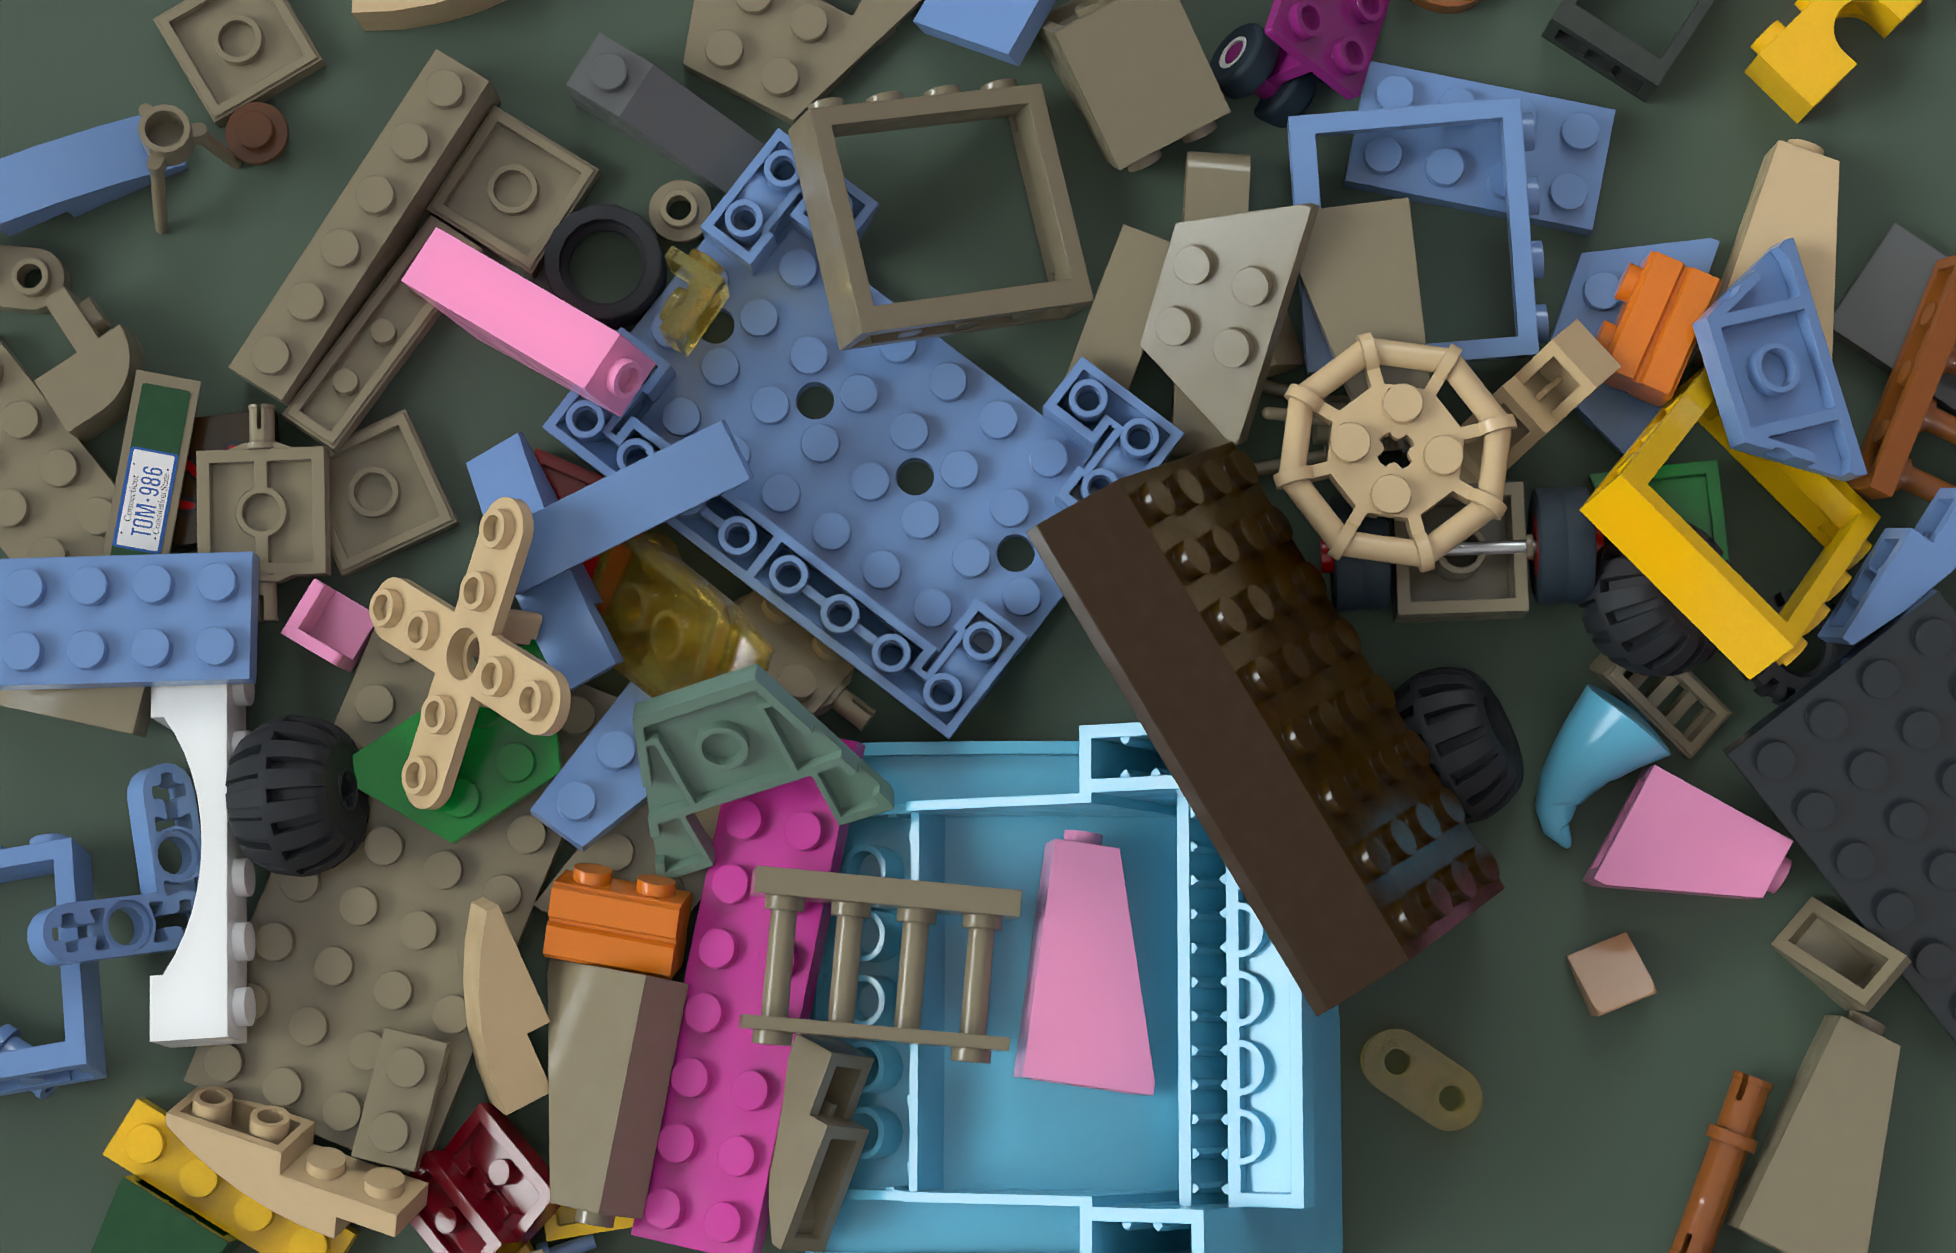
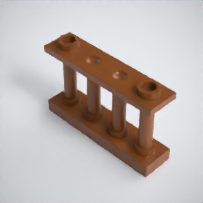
M1956 255L1936 261L1860 447L1868 474L1846 481L1864 501L1889 498L1895 492L1902 489L1931 503L1939 488H1956V486L1912 466V459L1909 457L1917 435L1923 431L1956 445V417L1936 408V400L1932 399L1941 376L1947 372L1956 376Z

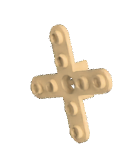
M501 497L494 501L483 515L469 567L460 585L456 608L415 582L399 577H391L385 580L370 601L369 615L378 636L435 673L428 697L421 709V719L408 760L405 762L402 770V785L411 804L419 809L436 810L448 801L455 785L479 707L490 708L526 732L538 736L556 734L563 727L569 715L571 692L565 676L557 669L514 644L529 645L531 639L536 640L542 623L541 613L510 609L534 532L531 510L520 499ZM471 656L479 657L475 670L472 667Z

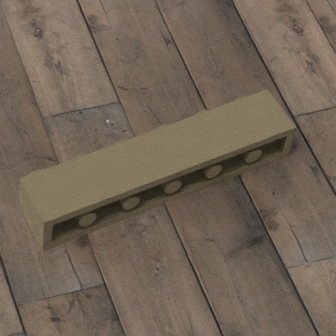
M436 49L229 365L232 371L246 382L288 407L405 251L429 214L426 208L492 107L500 105L501 100L489 80L440 50Z

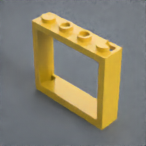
M1705 365L1675 390L1672 399L1662 406L1579 509L1749 680L1774 662L1779 666L1782 664L1787 666L1805 649L1808 642L1802 636L1809 633L1827 616L1830 608L1825 603L1836 596L1851 580L1852 576L1847 571L1856 565L1872 548L1873 545L1867 538L1881 518L1846 482L1730 449ZM1697 421L1824 546V549L1779 614L1648 485Z

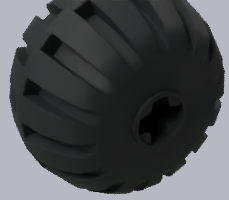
M1688 523L1720 556L1723 555V550L1713 538L1708 537L1707 533L1702 529ZM1603 536L1604 545L1597 552L1594 590L1582 603L1578 604L1579 608H1584L1585 616L1581 617L1586 632L1593 633L1592 642L1599 651L1618 666L1643 676H1676L1693 670L1713 657L1719 649L1606 536Z
M1439 667L1419 672L1400 685L1393 692L1396 701L1395 708L1407 728L1415 732L1425 743L1430 755V763L1428 765L1432 767L1443 787L1450 789L1458 797L1464 809L1465 823L1483 821L1505 807L1521 787L1524 777V763L1512 725L1500 701L1486 681L1472 670L1466 668Z
M288 715L261 724L238 743L231 755L227 769L225 784L227 787V793L225 794L226 809L229 810L230 817L228 819L232 832L236 836V842L242 852L253 863L275 874L308 877L335 868L358 849L367 829L366 824L369 820L370 810L368 798L370 795L357 787L353 754L358 752L359 749L354 740L343 729L320 718Z

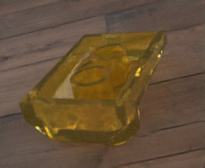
M643 533L600 554L592 582L603 601L596 608L624 659L623 663L614 668L651 698L756 663L768 672L775 651L773 647L756 630L734 602L681 560L676 544L669 536L662 533Z

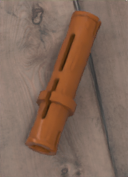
M1733 1070L1731 1075L1733 1077L1715 1125L1709 1123L1705 1135L1711 1138L1674 1241L1667 1253L1713 1252L1748 1152L1756 1153L1759 1141L1753 1138L1774 1084Z

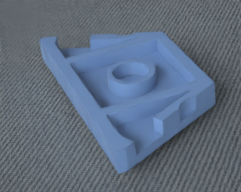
M1706 238L1581 253L1575 263L1548 343L1576 319L1594 337L1604 320L1614 324L1624 303L1614 298V294L1630 262L1640 266L1641 262L1651 251H1657L1684 263L1687 267H1694L1709 274L1720 241ZM1603 383L1575 408V414L1592 431L1596 429L1623 456L1662 407L1651 405L1629 395L1626 391L1617 390Z
M1794 238L1785 239L1770 247L1692 326L1730 449L1843 482L1850 481L1868 473Z

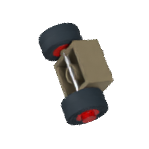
M1505 482L1503 503L1507 506V510L1501 520L1492 519L1436 561L1434 570L1421 573L1416 566L1341 556L1338 561L1327 555L1330 549L1319 536L1320 572L1330 573L1332 603L1337 611L1387 609L1392 586L1393 624L1522 619L1529 611L1527 560H1529L1530 581L1536 603L1543 605L1563 602L1579 604L1594 590L1597 552L1604 545L1603 533L1579 510L1590 497L1587 488L1577 486L1561 489L1554 487L1534 489L1529 502L1528 534H1526L1523 482ZM1478 483L1468 484L1478 489ZM1342 495L1333 496L1329 506L1345 525L1353 509ZM1450 495L1421 516L1427 535L1467 505ZM1377 516V518L1364 517L1356 531L1409 539L1405 522L1394 521V518Z

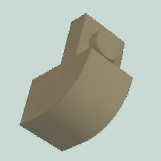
M63 287L43 300V302L77 353L34 380V382L67 432L88 443L128 414L136 370L147 371L146 358L137 336L120 324L111 329L112 325L107 316L91 296L82 300Z

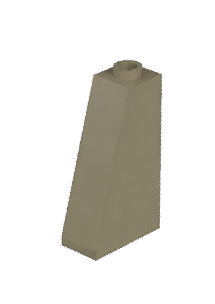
M1409 197L1319 209L1298 279L1332 359L1356 342V335L1371 332L1373 338L1426 345ZM1380 365L1385 384L1396 385L1406 383L1416 388L1425 389L1430 380L1428 371ZM1363 370L1343 384L1351 402L1368 390ZM1390 436L1382 439L1384 452L1411 448L1404 439L1394 441Z
M550 958L547 970L548 1017L550 1020L548 1023L550 1203L576 1209L574 1218L576 1222L613 1228L615 1216L643 1218L689 984Z
M1850 1010L1846 1018L1839 1015L1824 1016L1724 1224L1781 1253H1868L1901 1048L1900 1045L1882 1037L1886 1029L1885 1025L1854 1010Z

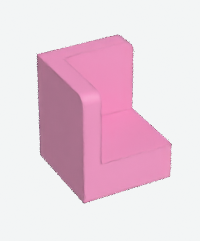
M314 579L281 631V634L335 666L351 673L368 645L374 626L367 608L321 581Z

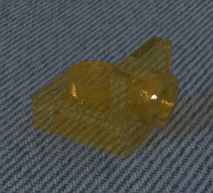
M671 246L664 256L670 271L689 283V286L686 290L678 287L669 296L660 312L659 318L664 322L659 329L669 346L688 357L730 297V293L724 278L721 277L724 269L716 261L697 249L693 248L687 255L676 247Z

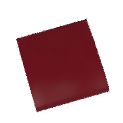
M479 1103L443 1150L426 1151L422 1156L419 1170L411 1171L408 1174L409 1177L429 1183L427 1204L410 1223L434 1253H517L561 1206L550 1203V1168L509 1118L491 1103Z

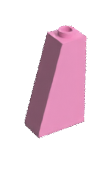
M437 227L401 279L404 284L476 339L619 417L623 415L656 364L620 333Z
M1064 830L1063 840L1055 838L1046 843L1044 848L1013 1077L1139 1096L1154 1095L1155 1078L1120 848L1102 846L1103 835L1098 833Z

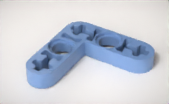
M162 763L139 771L131 778L128 785L127 802L141 894L65 903L38 912L32 918L27 929V942L30 951L37 960L48 966H65L177 951L187 927L173 926L156 930L155 918L174 913L186 914L189 922L198 887L201 865V830L195 789L190 776L183 768L176 764ZM158 785L161 789H168L170 800L164 802L162 799H154L152 787ZM174 819L175 826L156 831V822L162 821L163 823ZM164 840H170L180 849L182 865L176 874H170L165 871L159 863L158 849ZM116 910L127 913L134 925V935L127 945H121L116 942L109 931V920L112 913ZM87 925L88 937L66 943L54 941L52 929L60 926V928L69 929Z

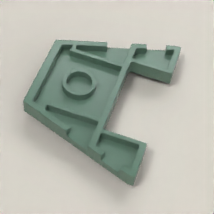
M757 663L635 703L632 720L642 784L646 788L649 807L648 823L650 836L654 840L657 876L673 879L714 866V846L695 812L808 776L813 777L839 826L894 809V791L891 785Z

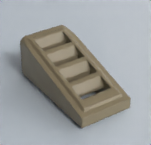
M1602 653L1589 666V670L1626 705L1635 710L1661 737L1689 760L1732 714L1691 671L1676 676H1659L1649 689L1642 694L1638 688L1649 676H1643L1628 671L1623 676L1622 674L1626 669L1611 662ZM1679 684L1684 690L1661 713L1657 707ZM1698 701L1703 708L1685 729L1680 732L1674 725Z

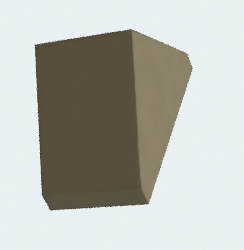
M1813 896L1771 943L1772 947L1845 1011L1870 1012L1911 963L1907 955Z

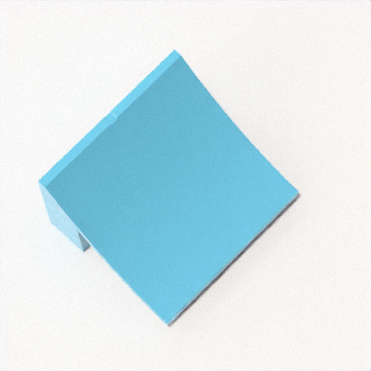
M1141 723L1080 725L1079 741L862 743L865 745L863 761L890 784L894 791V809L849 823L840 873L1022 890L1020 917L1011 921L1002 920V930L995 931L986 1031L988 1036L1010 1037L1009 1051L1004 1052L991 1051V1063L985 1064L952 1061V1048L838 1038L875 1058L852 1117L853 1121L870 1131L825 1251H805V1253H1343L1339 1006L1333 1007L1318 1017L1315 1015ZM1064 830L1098 833L1103 835L1102 846L1120 848L1155 1078L1154 1095L1139 1096L1013 1077L1044 848L1046 843L1055 838L1063 840ZM871 908L870 919H863L854 1024L894 1027L903 927L902 922L896 921L897 910ZM937 914L936 925H929L920 1030L960 1033L968 929L962 928L963 916ZM831 915L810 1020L828 1021L837 916Z

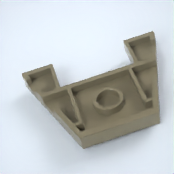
M694 0L683 66L688 73L793 125L808 110L809 104L826 98L852 73L853 67L876 46L880 47L896 32V27L916 8L920 10L925 0H861L853 15L822 0Z

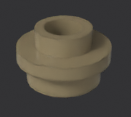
M674 180L662 185L653 194L649 204V218L654 230L665 240L680 244L692 242L702 236L703 233L700 226L712 212L711 203L705 191L697 184L686 180ZM676 201H686L691 205L690 214L682 220H675L668 215L670 206Z

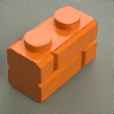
M1651 251L1641 262L1640 266L1630 262L1614 294V298L1624 302L1614 324L1604 320L1595 336L1598 342L1621 365L1604 384L1620 391H1626L1629 395L1651 405L1664 406L1672 399L1696 345L1697 339L1692 324L1714 303L1723 282L1717 277L1694 267H1687L1684 263L1657 251Z
M579 863L574 865L573 871L566 869L554 881L551 888L548 910L549 921L546 925L544 957L669 980L682 967L693 895L692 892L675 889L676 881L674 879L654 874H644L637 877V882L612 878L613 870L607 866L594 863Z

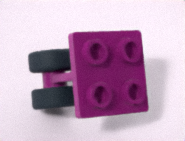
M1274 0L1265 28L1257 23L1241 25L1233 30L1215 51L1210 67L1222 93L1232 99L1244 98L1251 93L1256 94L1261 99L1254 109V115L1258 119L1279 128L1287 126L1288 116H1300L1307 109L1315 95L1318 77L1346 100L1359 97L1389 0Z

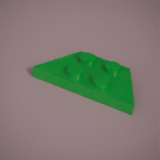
M531 639L529 645L522 644L519 646L547 663L535 639ZM479 707L453 791L448 801L439 809L416 808L409 801L402 785V770L405 762L408 760L421 719V711L353 754L354 774L357 779L358 789L452 844H458L551 783L564 767L562 746L558 738V732L551 736L532 735L492 709Z

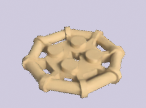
M1371 332L1356 335V342L1302 383L1299 385L1290 384L1284 394V397L1288 400L1280 468L1279 473L1275 474L1273 478L1276 489H1284L1330 550L1327 555L1338 561L1341 556L1416 566L1422 573L1434 570L1436 561L1492 519L1501 520L1507 510V506L1503 503L1511 433L1512 430L1517 428L1514 414H1507L1462 358L1460 354L1463 349L1452 343L1449 348L1379 339L1373 338ZM1380 365L1434 372L1425 389L1416 388L1406 383L1396 385L1385 384ZM1363 370L1368 390L1340 411L1323 401L1325 397ZM1445 380L1453 387L1478 419L1479 423L1464 427L1459 426L1436 396ZM1314 417L1331 427L1326 462L1307 465ZM1389 436L1394 441L1406 440L1411 446L1406 454L1411 464L1403 469L1395 462L1385 467L1378 459L1384 450L1381 440ZM1484 439L1477 489L1459 479L1463 460L1464 444ZM1330 479L1351 506L1353 511L1345 525L1314 487L1313 482ZM1449 495L1467 505L1427 535L1422 522V515ZM1377 516L1394 518V521L1405 522L1409 539L1356 531L1364 517L1377 518Z

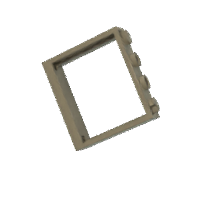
M1000 79L983 85L979 90L961 92L959 85L951 84L930 89L923 96L903 98L901 91H886L867 98L863 103L845 104L844 99L841 97L824 98L809 104L808 110L788 129L839 351L1068 319L1094 301L1041 83L1017 86L1015 79ZM1008 118L1048 282L874 306L834 137Z

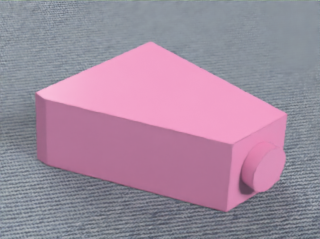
M1653 765L1642 769L1582 881L1593 887L1747 900L1763 898L1766 891L1774 894L1787 877L1792 860L1785 856L1793 840L1662 768Z

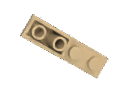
M207 1086L203 1088L196 1087L166 1113V1125L215 1173L269 1210L330 1238L335 1239L351 1222L396 1237L427 1204L429 1183L403 1175L402 1172L391 1167H380L347 1156L336 1148L321 1147L313 1144L315 1122L290 1114L282 1107L235 1099L233 1094L223 1087Z

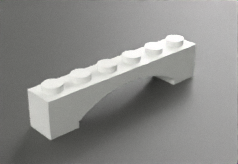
M254 684L151 686V718L174 732L185 754L197 793L201 820V865L192 913L180 945L164 974L150 976V1042L169 1048L247 1043V1026H252L255 1021V995L252 988L247 987V961L253 960L256 948L253 925L251 922H247V896H252L255 890V869L253 862L246 857L236 842V836L233 834L228 818L230 815L229 810L226 809L225 798L229 760L241 739L251 733L249 730H246V706L253 704L255 696Z

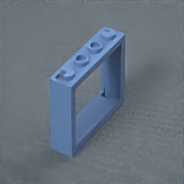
M1521 97L1288 116L1287 133L1293 205L1314 203L1320 205L1319 209H1321L1316 137L1500 122L1515 337L1429 343L1426 345L1449 348L1452 343L1463 349L1460 355L1466 363L1531 358L1539 352V343L1549 341L1546 304H1536L1534 279L1544 278L1543 245L1541 240L1531 241L1529 215H1539L1540 212L1539 184L1537 176H1526L1525 151L1535 150V126L1532 112L1522 113ZM1299 281L1306 376L1314 374L1333 359Z
M50 833L31 838L29 845L5 848L0 845V883L54 874L56 905L95 900L92 856L72 837L68 838L64 834ZM87 925L63 929L59 926V941L66 943L88 937ZM99 961L60 966L65 1041L0 1052V1096L107 1078Z

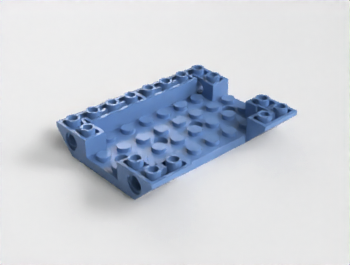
M778 128L700 226L705 239L631 333L622 327L617 331L656 363L623 415L619 417L579 394L570 391L542 428L607 477L725 419L754 478L666 523L947 739H950L990 694L1064 598L1026 532L1040 522L1120 478L1164 464L1184 436V432L1083 356L1044 404L1043 415H1041L939 337L839 351L790 137ZM844 177L860 242L879 208V203ZM870 286L874 306L893 303ZM713 312L726 313L734 320L732 335L726 341L718 344L703 340L699 334L701 321ZM811 387L825 388L834 397L832 410L821 419H809L798 410V400L801 394ZM921 462L932 470L934 481L927 492L921 495H909L898 486V473L908 463ZM1010 538L1026 540L1034 550L1035 556L1032 564L1020 572H1012L1003 568L998 561L997 551L1004 541Z

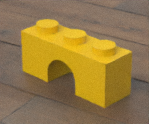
M1797 0L1794 5L1801 13L1787 27L1777 19L1750 46L1758 55L1744 73L1798 124L1857 65L1841 49L1836 41L1834 34V22L1836 19L1853 17L1863 20L1885 39L1924 0Z

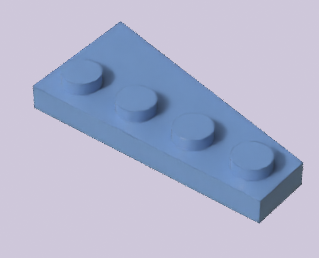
M686 610L530 809L532 816L584 852L648 802L646 788L642 784L632 720L635 703L714 678L713 675L698 665L694 659L699 648L715 632V628L690 610Z

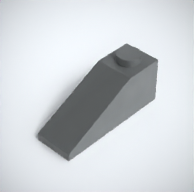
M600 32L566 83L576 106L723 195H726L764 147L763 143L654 64Z

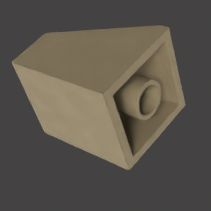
M1071 0L1049 12L1036 36L1105 163L1118 170L1127 167L1129 172H1135L1152 165L1162 157L1161 148L1182 138L1184 143H1189L1205 137L1218 127L1216 119L1231 112L1180 0Z

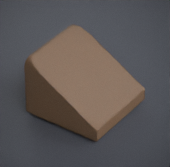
M1627 932L1565 956L1590 1016L1604 1015L1657 993L1655 984Z

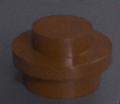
M251 102L242 105L232 113L226 124L225 138L229 149L239 160L250 165H265L279 158L285 151L289 142V127L284 116L275 107L263 102Z

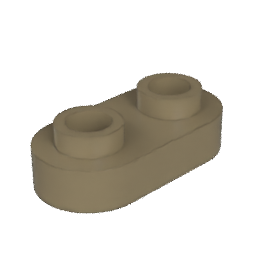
M0 244V311L35 315L51 313L43 300L63 287L71 291L72 280L66 265L44 249ZM40 269L42 273L40 283L34 288H26L24 283L26 275L32 270Z

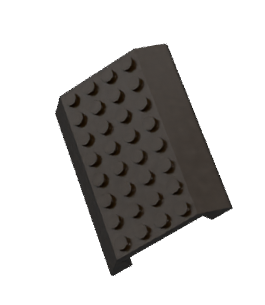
M1231 441L1120 478L1029 529L1026 534L1307 1002L1318 1017L1411 960L1505 889L1499 878V867L1494 856L1485 846L1478 844L1465 823L1464 809L1458 797L1450 789L1443 787L1432 767L1428 765L1430 763V755L1425 743L1415 732L1407 728L1396 710L1395 696L1391 687L1380 675L1374 674L1360 651L1361 641L1356 630L1346 619L1338 615L1327 597V586L1322 574L1313 564L1305 561L1293 541V530L1289 520L1280 509L1271 505L1258 483L1259 474L1254 463L1244 452L1238 450L1234 442Z

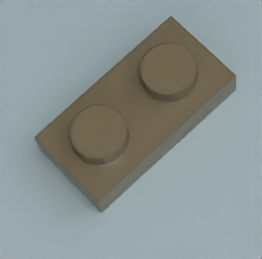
M390 1027L384 1028L351 1156L413 1172L419 1170L451 1042Z

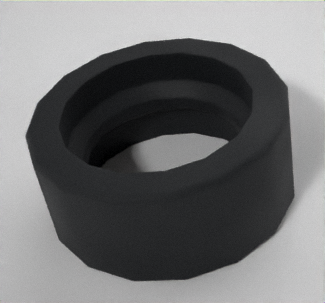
M590 205L568 215L553 230L545 248L544 275L554 296L607 327L620 329V327L624 328L639 322L664 291L667 284V260L654 230L637 213L618 205ZM598 232H616L628 237L638 247L643 259L642 276L637 287L626 298L614 303H596L584 298L574 288L569 276L570 258L575 247L586 237Z

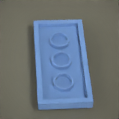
M1371 61L1362 88L1358 110L1521 97L1522 113L1532 112L1535 126V150L1525 151L1526 176H1537L1540 195L1539 215H1529L1530 224L1586 236L1592 232L1615 109ZM1500 122L1353 134L1343 187L1396 198L1409 197L1411 201L1507 220Z
M253 551L0 559V691L256 684L259 556Z

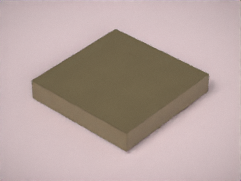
M184 0L153 19L212 120L219 128L225 126L232 113L242 105L251 102L264 103L327 66L288 0Z
M494 105L426 209L437 219L535 279L544 265L545 248L553 230L568 215L581 208L602 174L598 168Z
M406 409L354 432L337 455L329 450L331 553L343 577L348 578L461 525L412 417Z

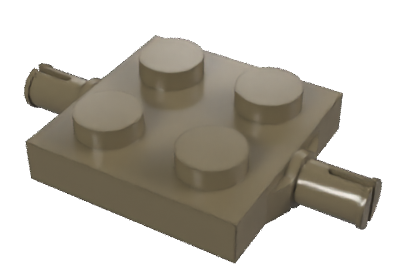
M258 404L248 405V443H242L229 450L196 451L197 553L253 551L258 555V623H266V621L278 622L277 584L285 583L296 577L331 576L329 450L324 446L290 447L275 442L276 405L261 404L260 407Z
M705 578L689 598L691 602L697 604L719 621L715 632L699 648L694 659L698 665L714 677L757 663L815 717L821 716L830 709H833L862 732L878 710L873 709L847 689L851 682L852 674L857 669L753 590L751 593L733 601Z

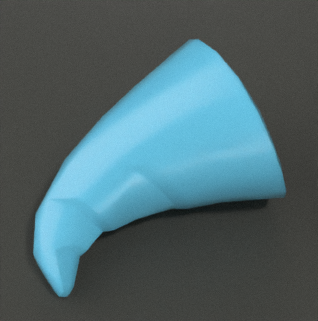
M1587 684L1560 729L1548 753L1538 781L1535 810L1542 831L1565 849L1570 848L1572 844L1569 823L1578 806L1587 801L1609 781L1619 779L1635 769L1671 755L1663 739L1635 710L1613 695L1591 684Z

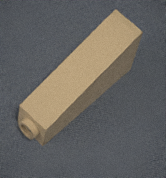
M1790 139L1787 142L1778 140L1763 158L1721 279L1723 283L1715 301L1770 247L1785 239L1794 238L1832 359L1840 161L1824 156V150L1812 142L1801 139ZM1698 345L1692 364L1703 367L1704 362Z

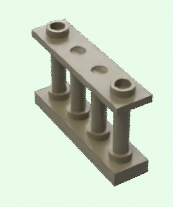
M760 865L753 869L750 896L765 898L764 909L771 910L761 1015L741 1014L738 1019V1029L753 1030L752 1043L792 1046L793 1034L938 1046L952 1048V1061L985 1064L991 1063V1051H1009L1010 1037L988 1036L986 1031L995 931L1002 930V920L1011 921L1020 917L1022 890ZM805 901L831 904V915L837 916L828 1021L788 1018L797 913H804ZM871 908L897 910L896 921L903 923L894 1027L854 1024L863 919H870ZM937 914L963 916L962 928L968 929L960 1033L920 1030L929 925H936Z

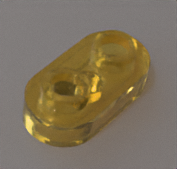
M1381 1030L1371 1036L1365 1043L1361 1053V1068L1365 1078L1373 1087L1428 1124L1447 1131L1465 1128L1477 1118L1482 1107V1090L1477 1079L1469 1071L1405 1030ZM1393 1049H1400L1407 1057L1406 1068L1399 1074H1391L1384 1064L1386 1054ZM1453 1085L1461 1093V1102L1456 1109L1447 1111L1440 1105L1439 1094L1446 1086Z

